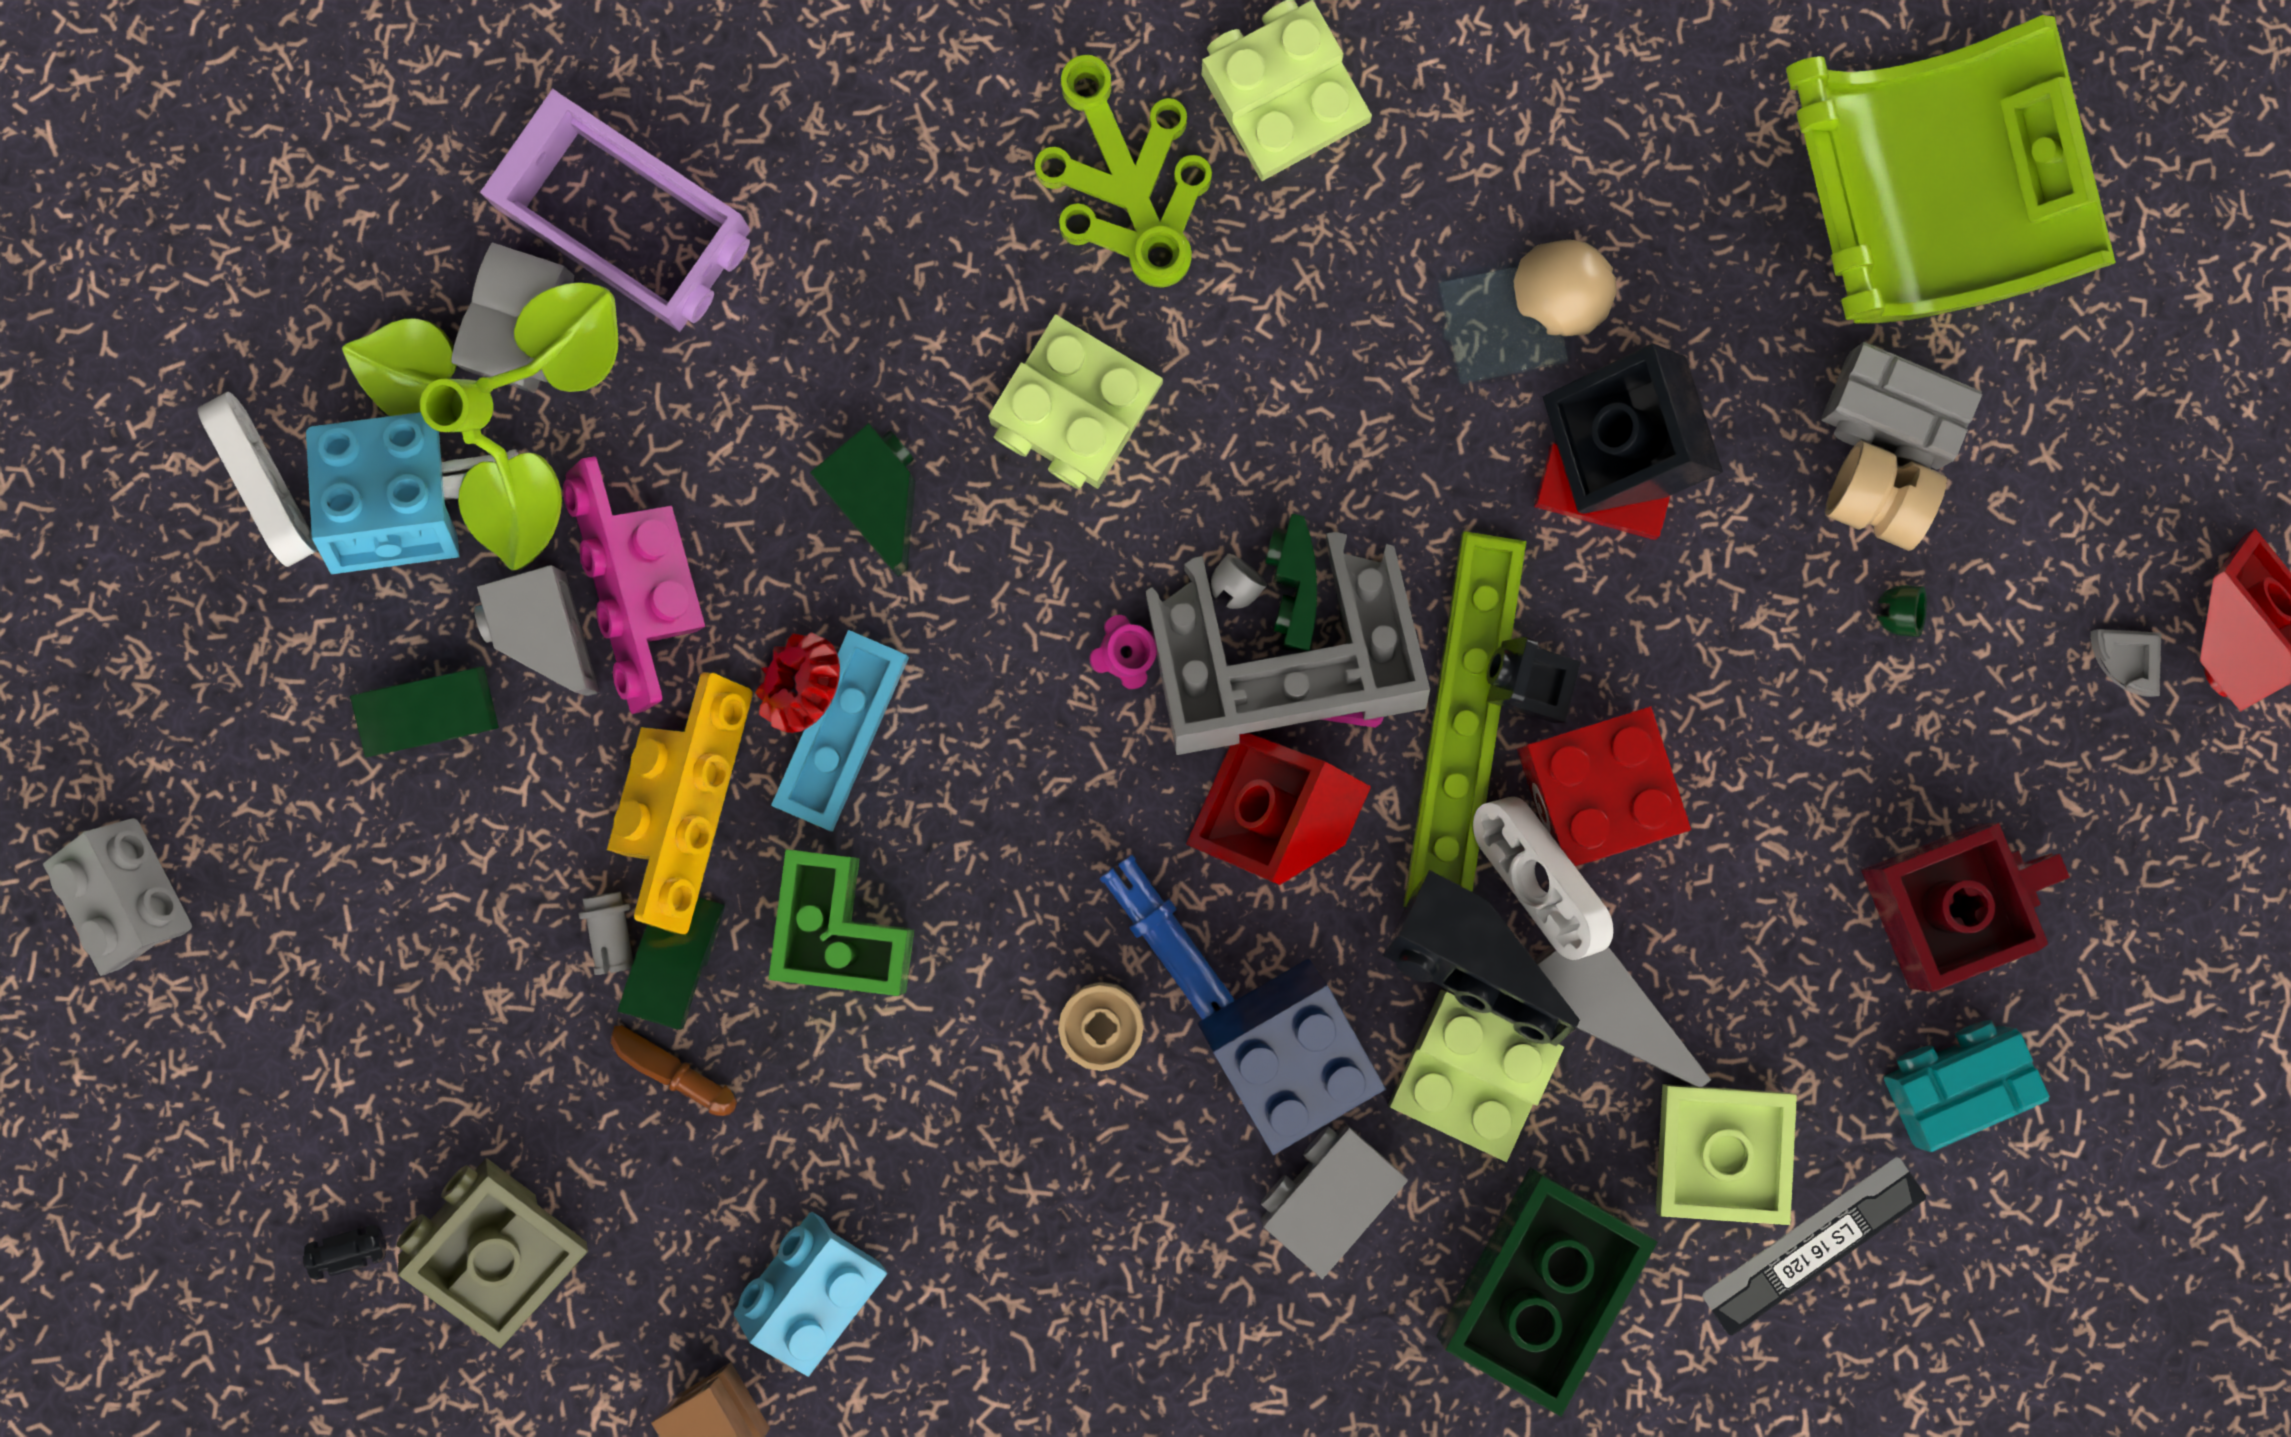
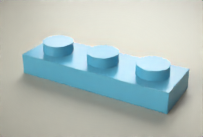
M848 630L838 652L840 676L834 698L821 718L804 730L771 804L775 808L828 831H833L909 659L906 654Z

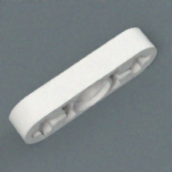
M225 392L198 407V414L207 434L265 542L276 558L283 565L289 567L317 552L318 549L312 540V534L248 413L238 399L230 392Z
M1507 797L1481 805L1473 819V831L1478 846L1556 951L1570 960H1578L1604 951L1610 945L1613 938V923L1609 911L1527 803L1518 797ZM1536 862H1539L1547 872L1549 878L1548 892L1542 890L1535 876Z

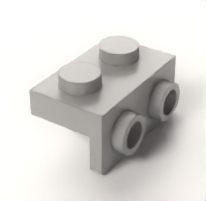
M134 818L85 831L43 863L55 894L61 899L79 934L83 949L90 955L100 976L120 970L154 945L182 936L192 928V924L140 823Z

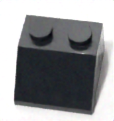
M1652 343L1542 396L1579 513L1585 514L1666 498L1723 473L1686 356Z

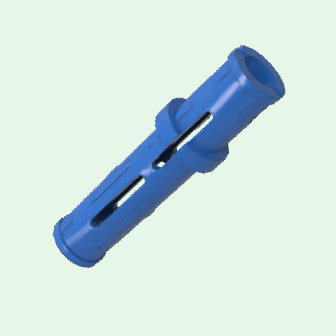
M1132 854L1118 863V866L1133 885L1131 888L1125 885L1114 868H1111L1099 879L1102 884L1104 883L1119 905L1122 906L1132 920L1133 924L1129 929L1136 938L1140 936L1145 938L1155 955L1163 963L1203 1020L1217 1012L1211 1004L1213 1001L1217 1002L1222 1009L1234 1002L1235 999L1173 915V912L1177 910L1170 898L1165 901L1162 900Z

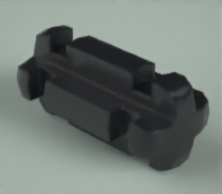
M376 1225L367 1226V1233L362 1234L360 1229H355L322 1239L323 1245L319 1247L316 1241L308 1243L304 1247V1256L302 1258L309 1277L314 1280H320L324 1278V1271H328L330 1276L363 1268L368 1266L367 1259L371 1258L374 1264L382 1262L385 1259L387 1245L380 1227Z

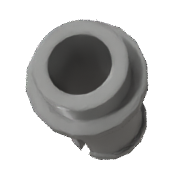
M621 891L583 898L584 911L578 912L579 919H586L595 965V968H593L594 975L606 974L608 971L614 973L631 969L634 960L625 911L631 909L630 903H623Z

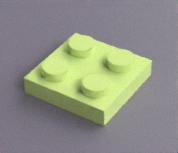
M1662 1084L1656 1214L1662 1217L1790 1225L1797 1095L1788 1092L1714 1087L1700 1088L1697 1086Z

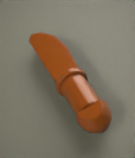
M623 1025L614 1026L610 1043L618 1057L634 1069L664 1085H669L671 1091L675 1092L677 1090L708 1108L710 1114L725 1116L734 1112L737 1104L736 1097L726 1085L721 1087L691 1069L689 1063L684 1062L682 1064L675 1056Z

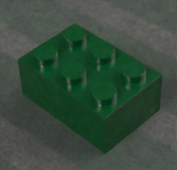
M1530 1167L1436 1336L1447 1352L1562 1417L1658 1242L1642 1230Z

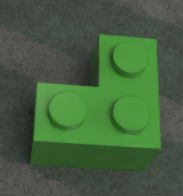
M786 849L768 980L900 996L907 991L914 929L852 921L860 858Z

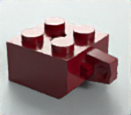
M1999 822L1976 824L1861 869L1909 989L1928 992L1938 991L2040 951L2047 946L2048 941L2034 909L2041 905L2036 892L2070 878L2060 853L2054 855L2052 853L2045 854L2024 862L2019 850L2011 852ZM1953 896H1960L1963 906L1954 910L1955 917H1952L1949 906L1954 902Z

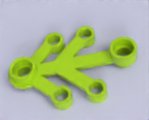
M1092 55L1077 56L1071 59L1063 68L1061 74L1062 94L1072 108L1084 112L1110 174L1072 160L1069 154L1059 147H1048L1043 149L1035 159L1036 177L1047 188L1058 189L1068 186L1126 209L1135 229L1133 231L1097 219L1090 207L1076 203L1066 207L1059 218L1060 232L1067 242L1073 245H1084L1091 242L1129 257L1131 269L1135 276L1149 286L1162 288L1174 285L1186 275L1191 264V246L1183 232L1198 196L1204 194L1210 187L1212 179L1211 166L1206 159L1198 155L1185 156L1177 163L1174 171L1176 189L1161 221H1159L1150 201V196L1173 140L1179 138L1186 129V109L1182 103L1171 98L1159 100L1153 105L1150 111V130L1135 165L1107 102L1111 94V74L1107 65L1101 59ZM1089 78L1094 80L1099 87L1095 94L1084 97L1075 91L1077 82L1081 79ZM1166 110L1174 111L1180 117L1179 124L1172 129L1161 127L1156 120L1161 112ZM1052 158L1061 160L1066 166L1065 171L1058 177H1048L1042 171V166L1047 160ZM1191 166L1198 167L1204 172L1205 178L1198 185H1188L1181 178L1184 169ZM1074 215H1083L1090 221V227L1082 234H1074L1066 227L1068 219ZM1156 247L1168 249L1172 254L1171 262L1163 267L1153 265L1148 259L1152 249Z

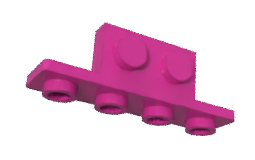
M595 456L582 458L566 473V480L563 484L564 502L569 514L572 517H577L583 539L580 543L581 564L586 575L590 578L593 577L599 597L596 607L598 626L602 635L605 638H610L616 659L613 667V679L616 690L622 699H627L631 714L645 712L662 701V693L648 642L698 632L705 627L672 506L613 516L597 458Z

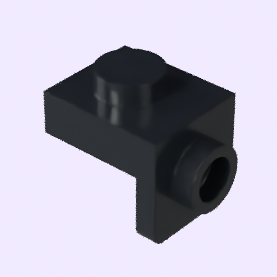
M1528 637L1502 641L1501 647L1493 653L1487 668L1486 678L1491 686L1486 702L1554 724L1565 723L1581 661L1538 648V641Z

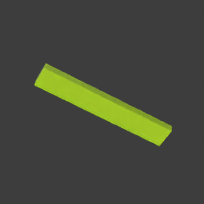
M1466 531L1461 534L1403 907H1406L1413 890L1429 870L1471 892L1473 891L1479 846L1473 831V819L1477 809L1485 804L1487 800L1501 706L1486 702L1491 686L1486 678L1487 668L1493 653L1501 647L1502 641L1512 639L1527 541Z

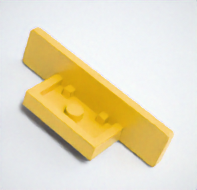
M701 673L685 732L641 727L636 747L631 756L629 772L620 804L614 817V825L607 846V850L623 856L649 860L634 912L635 920L679 934H687L690 928L753 697L751 689L715 673Z

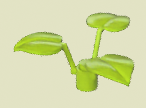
M581 282L564 284L550 288L531 299L517 318L514 328V339L518 347L526 355L533 358V360L525 366L492 377H481L477 381L450 379L456 370V365L451 363L454 346L441 328L427 320L402 319L391 322L377 331L351 341L342 347L345 358L357 381L373 402L387 415L396 416L421 412L424 421L432 429L439 432H462L465 443L476 444L494 457L496 462H480L467 472L459 488L458 503L463 521L478 542L496 554L510 570H519L526 567L548 545L561 514L562 495L561 487L553 468L542 456L536 453H522L508 459L503 447L481 434V429L488 424L493 414V400L490 393L495 388L531 377L541 369L546 380L553 387L567 392L586 391L597 386L606 378L615 363L618 351L615 298L610 290L596 284Z

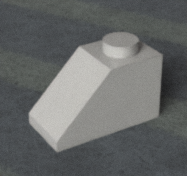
M550 565L477 587L482 605L475 606L474 612L478 629L486 643L492 642L494 649L573 692L585 696L600 693L568 579L564 571Z

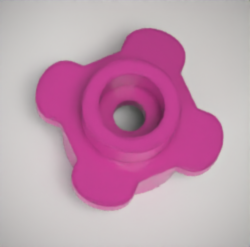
M1123 615L1112 616L1104 624L1106 634L1100 647L1092 650L1090 653L1091 667L1097 673L1109 672L1120 678L1123 686L1127 689L1140 688L1146 683V671L1153 665L1157 655L1153 633L1141 626L1130 624L1128 618ZM1123 646L1130 649L1131 655L1129 658H1124L1121 655V648Z

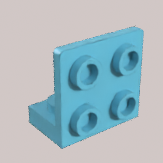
M421 412L311 426L306 430L312 540L331 574L460 557L457 532L445 506L439 431L432 429L424 421Z

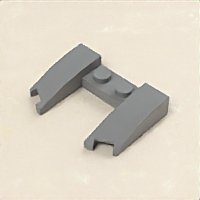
M1339 532L1327 533L1326 542L1347 644L1231 666L1226 665L1203 556L1192 558L1184 564V571L1192 582L1162 602L1158 593L1153 587L1146 591L1147 606L1153 638L1156 643V654L1176 755L1239 744V734L1362 712L1364 720L1426 709L1430 687L1395 547L1386 544L1382 562H1376L1344 554L1347 534Z

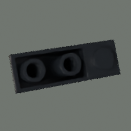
M1431 870L1427 872L1413 890L1382 956L1396 962L1397 968L1407 977L1425 983L1432 981L1455 993L1456 1000L1466 1008L1479 1013L1491 1012L1514 1024V1030L1522 1037L1535 1043H1550L1557 1046L1577 1028L1580 1021L1578 1016L1488 900Z

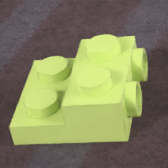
M1286 0L1279 3L1262 17L1265 26L1243 37L1239 29L1222 34L1207 47L1210 56L1202 59L1201 75L1261 181L1371 122L1372 114L1342 63L1344 53L1313 0L1300 7L1297 6L1295 0Z
M1055 314L1025 364L1020 363L988 415L991 425L998 429L994 438L1021 456L1026 457L1030 449L1049 459L1052 463L1048 471L1074 488L1080 489L1086 481L1099 489L1163 384V378Z
M1440 990L1388 1106L1507 1162L1533 1104L1538 1106L1564 1046L1532 1042L1519 1035L1514 1030V1024L1491 1012L1479 1013L1470 1010L1456 1000L1455 995Z

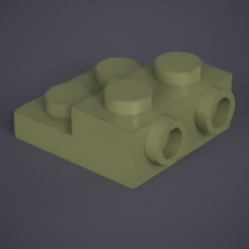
M486 1158L475 1171L467 1165L460 1168L442 1191L441 1197L447 1202L431 1219L420 1214L403 1231L397 1242V1247L402 1250L398 1254V1276L501 1349L586 1255L588 1247L584 1239L538 1206L536 1195Z

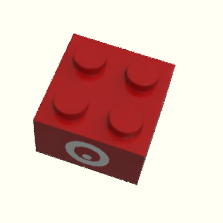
M1651 706L1517 748L1539 820L1575 867L1691 831Z

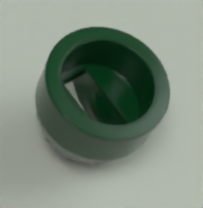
M1900 585L1886 590L1877 603L1890 604L1889 614L1877 615L1880 625L1891 634L1920 637L1924 629L1927 611L1925 587Z

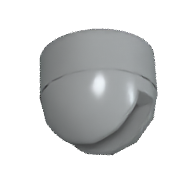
M1227 554L1212 574L1210 587L1215 599L1223 590L1232 596L1225 607L1241 609L1254 602L1266 588L1267 583L1256 570L1233 554Z

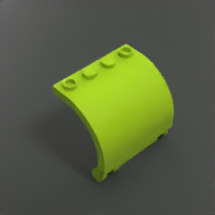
M2041 15L1964 48L1890 68L1858 72L1827 70L1825 58L1822 56L1803 59L1786 68L1790 89L1798 90L1802 108L1796 112L1800 131L1804 133L1833 253L1831 260L1835 276L1843 277L1847 297L1841 300L1846 320H1853L1854 324L1889 323L1934 316L2025 294L2116 263L2055 17Z

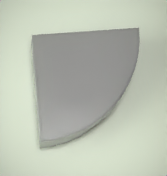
M2103 629L2090 631L2095 658L2104 673L2115 684L2137 695L2146 697L2160 696L2161 633Z

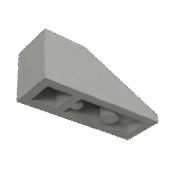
M1551 945L1534 958L1537 965L1580 1019L1577 1029L1689 1084L1702 1088L1711 1081L1609 947L1599 953L1578 960H1570L1560 955Z

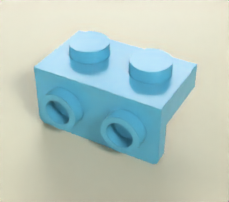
M810 1212L800 1226L793 1228L787 1233L781 1242L777 1256L760 1278L751 1281L744 1289L739 1299V1304L734 1311V1316L750 1344L809 1377L888 1273L879 1261L832 1233L823 1218Z

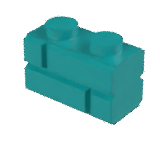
M1992 1020L1981 1021L1956 1032L1955 1037L1958 1044L1936 1053L1933 1046H1925L1897 1058L1896 1061L1900 1069L1883 1077L1894 1104L1899 1110V1115L1911 1142L1916 1148L1928 1152L1936 1151L2049 1101L2050 1096L2038 1070L2032 1063L2033 1058L2022 1034L2017 1028L2000 1025L1995 1027Z

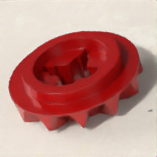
M812 632L807 636L792 633L786 647L774 646L773 661L770 666L760 668L765 674L764 683L755 691V694L762 700L759 715L771 722V727L786 733L803 731L821 718L834 698L840 676L838 654L834 646L827 639ZM794 675H795V682H796V684H797L795 688H796L798 694L791 691L792 688H793L794 685H795L794 679H793Z

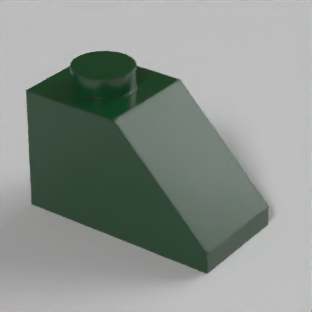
M868 423L814 468L810 474L897 577H899L908 569L916 481L906 466L914 458L891 430L880 437Z

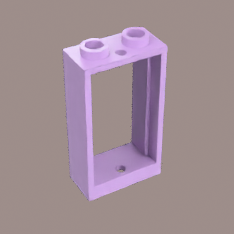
M554 89L550 91L480 191L495 209L679 332L688 320L695 323L705 314L714 297V291L710 288L723 269L730 272L738 266L750 244V240L746 238L750 228L740 213ZM578 134L720 228L669 302L527 208Z

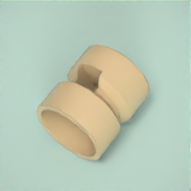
M1860 440L1851 449L1838 472L1827 499L1825 514L1829 518L1858 530L1871 524L1874 526V534L1877 538L1910 551L1921 542L1929 530L1943 500L1947 477L1913 461L1900 467L1897 465V458L1894 453Z
M1097 982L1085 985L1071 996L1061 1012L1058 1031L1061 1045L1071 1060L1086 1069L1105 1071L1118 1068L1133 1057L1141 1044L1144 1021L1140 1005L1129 991L1118 984Z

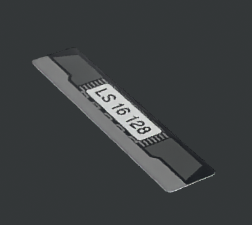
M1895 1157L1706 1290L1702 1297L1727 1334L1734 1335L1926 1199V1194L1902 1160Z

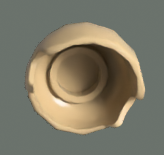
M1567 239L1536 245L1520 260L1513 281L1517 307L1523 316L1534 318L1547 328L1546 333L1549 335L1573 336L1589 334L1606 320L1615 299L1616 277L1612 273L1613 267L1595 247L1586 242Z

